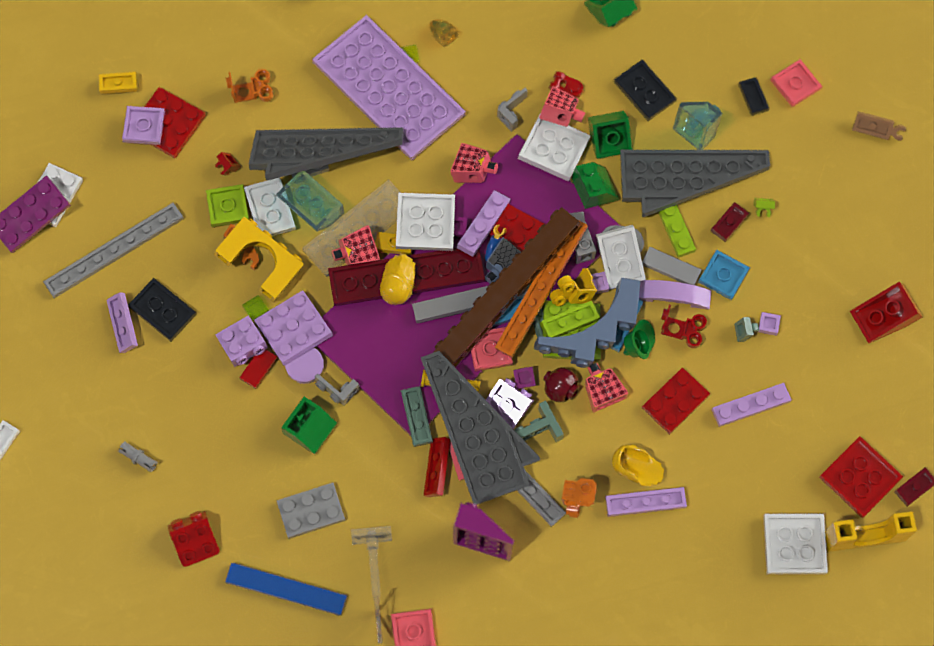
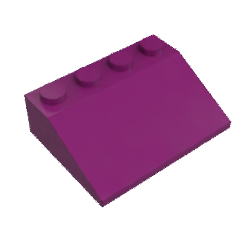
M466 502V504L461 503L453 526V544L510 561L514 540L481 509L477 508L476 504Z

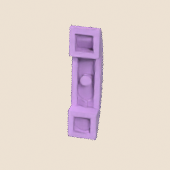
M662 280L640 281L639 300L653 302V300L690 304V307L708 310L710 308L711 290L680 282Z

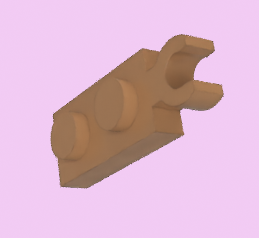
M858 111L852 130L887 140L890 135L896 140H902L903 136L898 135L897 131H905L906 128L903 125L893 126V120Z

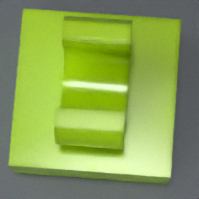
M754 198V206L757 208L756 215L760 217L761 210L765 209L767 211L766 216L770 217V209H775V201L773 199Z

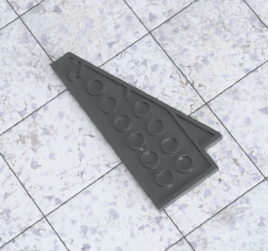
M403 127L256 130L249 159V170H266V180H272L309 169H320L324 165L402 145Z
M620 150L622 202H641L642 217L649 216L769 170V150Z
M440 351L421 357L473 504L478 505L530 486L524 466L540 461V457Z

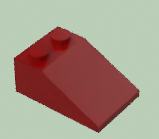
M900 281L850 310L869 344L923 318L906 287Z

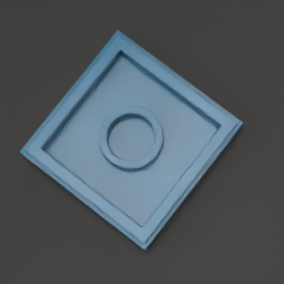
M716 250L698 283L732 300L750 267Z

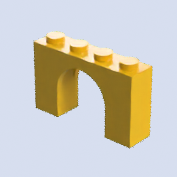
M243 217L215 250L214 255L229 267L238 255L248 247L259 246L268 250L273 256L275 268L260 286L259 291L274 302L302 269L304 264L298 255L289 253L284 244L274 241L269 232L259 229L254 220Z
M912 511L892 514L883 522L866 526H855L853 519L833 522L825 531L828 552L906 542L917 532Z

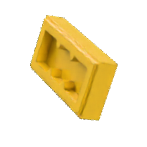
M377 232L375 246L378 252L412 255L413 249H396V234Z

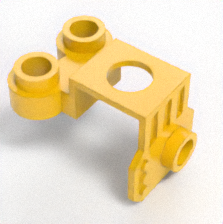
M583 268L575 281H573L571 276L560 278L557 282L560 289L552 291L549 295L552 303L556 306H562L566 303V300H569L570 304H584L591 301L597 289L592 282L593 276L589 269ZM583 295L584 299L580 300L579 297Z

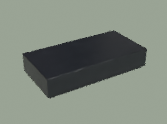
M754 77L740 81L738 86L751 116L769 111V106L757 78Z

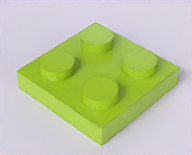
M243 184L206 190L212 227L239 223L243 217L249 218Z

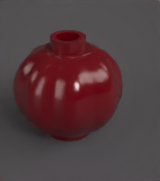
M560 367L552 372L548 371L543 378V381H545V393L554 402H566L568 399L573 400L580 388L577 386V375L568 368Z

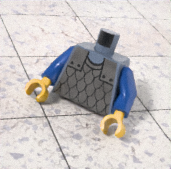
M500 224L494 227L493 232L495 235H492L486 248V268L490 272L485 276V280L488 283L496 282L502 269L508 268L512 263L513 257L517 253H521L504 237L500 238L507 231L504 228L502 233H499L498 227Z

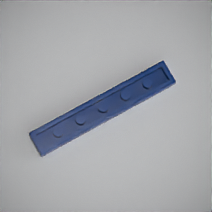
M231 563L225 581L231 585L339 616L342 614L347 598L343 594L235 563Z

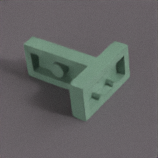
M546 401L539 403L538 406L543 419L537 418L531 421L529 426L525 428L521 426L514 430L524 441L548 429L555 442L563 440L564 436Z

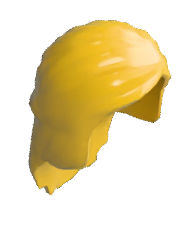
M400 253L395 255L385 265L380 283V294L383 300L391 305L403 304L412 295L415 280V263L406 254Z
M622 445L613 454V468L622 477L641 486L657 485L658 482H662L664 478L662 463L651 457L644 449L638 448L636 445Z

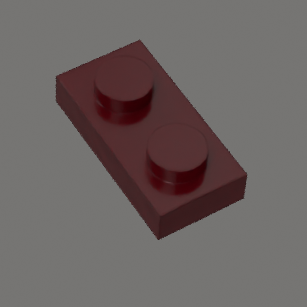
M734 202L711 228V232L726 242L748 217L749 213Z
M924 467L894 492L908 507L934 486V477Z

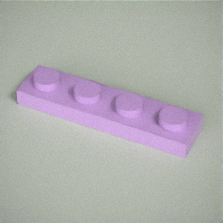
M494 190L457 244V248L474 257L502 212L510 203V198Z
M782 383L712 408V412L718 426L721 427L790 403L791 398L785 384Z
M684 487L605 497L608 517L687 507Z

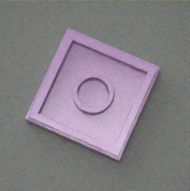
M127 106L122 141L125 143L160 145L165 114L164 108Z

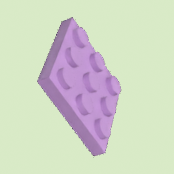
M303 290L254 320L283 365L288 364L333 336L331 330Z

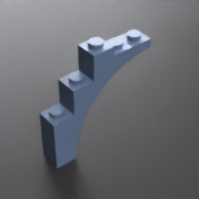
M621 278L617 283L615 296L608 312L596 324L570 336L554 338L539 336L535 341L534 350H539L543 354L557 353L561 357L571 356V364H576L580 368L590 367L594 362L596 346L600 349L611 348L615 343L617 327L619 330L628 331L632 330L636 325L640 281Z

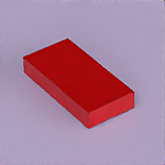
M266 349L262 354L255 355L239 377L240 380L257 389L278 357Z

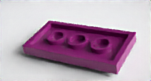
M47 175L0 213V240L11 253L15 252L71 206Z

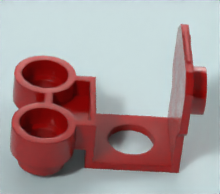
M669 304L668 309H664L661 320H664L661 328V334L680 340L684 338L690 348H698L701 345L702 336L697 331L705 328L707 319L701 314L694 315L692 319L687 318L686 322L668 317L671 307ZM695 322H700L701 326H696ZM671 323L679 325L680 330L677 333L669 331L668 327ZM695 339L697 343L692 344L690 340Z

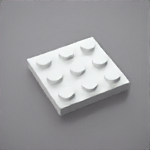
M539 115L518 159L569 182L591 135L570 126L565 127L539 119Z
M398 193L396 249L453 251L455 195Z
M824 514L763 515L766 574L828 573Z

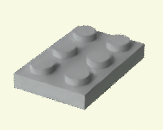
M334 483L277 500L288 539L345 521Z

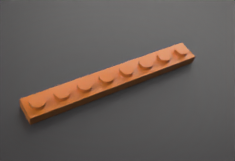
M579 221L581 227L533 280L497 342L496 350L513 358L588 227L587 224Z

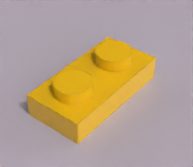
M136 72L99 74L100 94L137 91Z

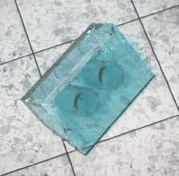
M682 102L677 111L673 130L695 148L703 150L715 137L723 113L716 105H712L709 102Z
M306 171L295 175L276 194L279 199L315 231L332 226L344 214L343 204Z

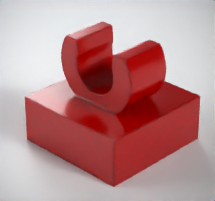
M221 152L217 156L219 161L215 164V167H224V170L220 173L221 175H228L230 171L237 172L241 168L231 153Z

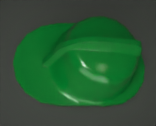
M640 320L633 331L624 337V355H630L633 358H648L655 343V332L647 320Z

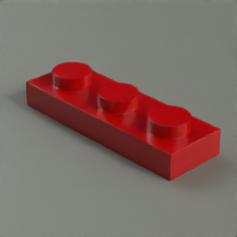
M447 437L433 438V443H430L423 496H443L450 439Z

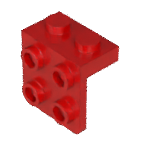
M205 511L194 512L188 518L183 520L181 518L176 519L168 525L170 537L183 567L219 554L220 550Z

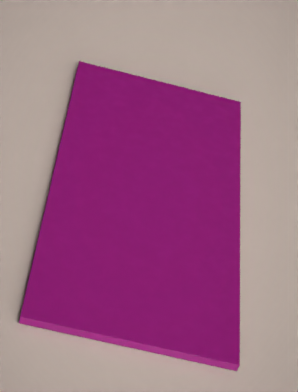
M516 134L490 158L491 162L498 163L496 174L487 173L482 183H464L452 194L455 195L454 217L468 218V230L494 190L510 198V205L544 224H547L550 221L551 214L561 207L569 213L584 212V218L596 249L595 259L576 264L574 250L553 286L552 292L560 289L557 284L560 278L571 276L573 281H575L583 268H589L601 256L596 234L602 233L609 226L620 225L599 206L585 209L574 184L570 180L568 182L519 160V154L526 141ZM489 234L479 248L484 276L490 272L486 268L485 260L486 248L491 239ZM454 237L453 248H457L461 238ZM413 249L412 255H414V254H420V253H426V252H432V251H439V250H415V249ZM390 253L384 259L393 258L399 254ZM485 280V282L413 293L405 303L398 305L388 304L382 298L333 306L322 317L333 336L316 347L351 380L357 381L360 389L411 436L401 390L420 386L429 424L440 414L431 386L421 387L423 370H425L421 357L434 353L435 345L448 336L449 329L454 325L457 326L461 321V316L465 313L416 323L412 304L485 287L490 283ZM509 322L490 328V330L507 327ZM471 351L456 367L460 374L469 380H475L484 371H474Z

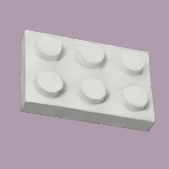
M50 163L39 179L40 181L47 175L69 203H71L83 182L82 177ZM65 211L51 221L49 225L57 227Z
M281 178L244 187L253 219L259 229L262 231L266 230L272 236L296 230Z
M633 225L596 234L609 289L616 288L621 278L639 281L646 280Z

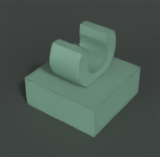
M743 317L734 324L738 342H745L754 335V332L759 331L758 324H751L750 317Z

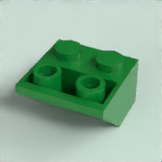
M304 396L281 429L285 436L315 455L333 431L337 422L320 406Z

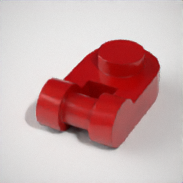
M560 71L555 72L554 81L549 85L550 90L554 86L575 98H579L583 92V84L579 80L566 76ZM560 83L566 84L565 87L560 86Z

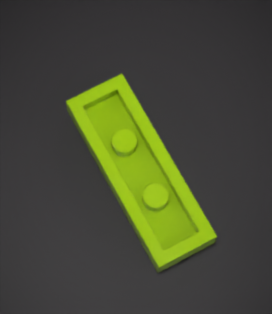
M677 205L659 211V216L677 257L694 253L696 251L695 245Z
M589 301L542 320L540 326L546 337L554 338L597 321L600 316L593 302Z

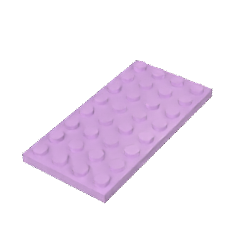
M367 15L312 59L313 63L378 128L403 127V144L397 147L411 161L466 115V111Z

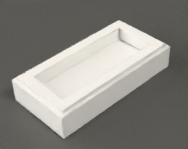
M4 420L0 423V460L20 433L19 429Z

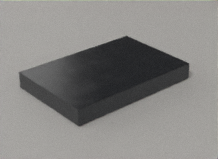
M643 59L614 79L617 87L647 121H650L677 101V98Z
M155 278L128 304L132 311L170 342L197 315L192 308Z

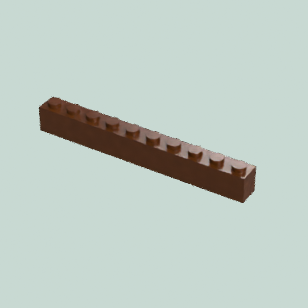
M563 207L559 210L556 209L551 214L550 221L538 229V234L534 239H529L524 246L525 249L513 257L511 265L508 268L502 269L496 282H491L486 288L487 292L482 297L479 296L474 301L472 309L466 311L461 316V321L457 326H452L447 333L448 336L435 345L434 352L440 351L456 368L581 227L580 222Z

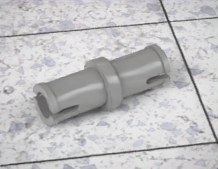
M127 442L121 444L120 447L123 449L119 448V453L131 459L133 464H139L149 472L154 471L156 467L153 465H157V461L145 455L143 450H137Z

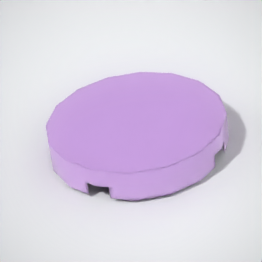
M312 348L286 364L285 368L291 379L300 384H309L315 381L316 374L321 375L323 372L324 360L321 353L316 348Z

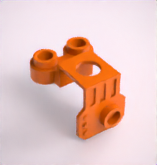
M266 69L257 70L255 77H250L251 83L234 86L231 73L228 72L229 77L226 78L227 87L232 89L231 94L235 103L254 100L257 96L265 102L273 98L272 88L266 85L270 81V74ZM242 88H247L249 90V95L246 97H241L239 95V90ZM268 93L269 96L264 97L263 94Z
M581 478L578 481L565 480L562 501L566 506L567 515L578 518L580 506L590 507L594 504L597 485L594 480Z

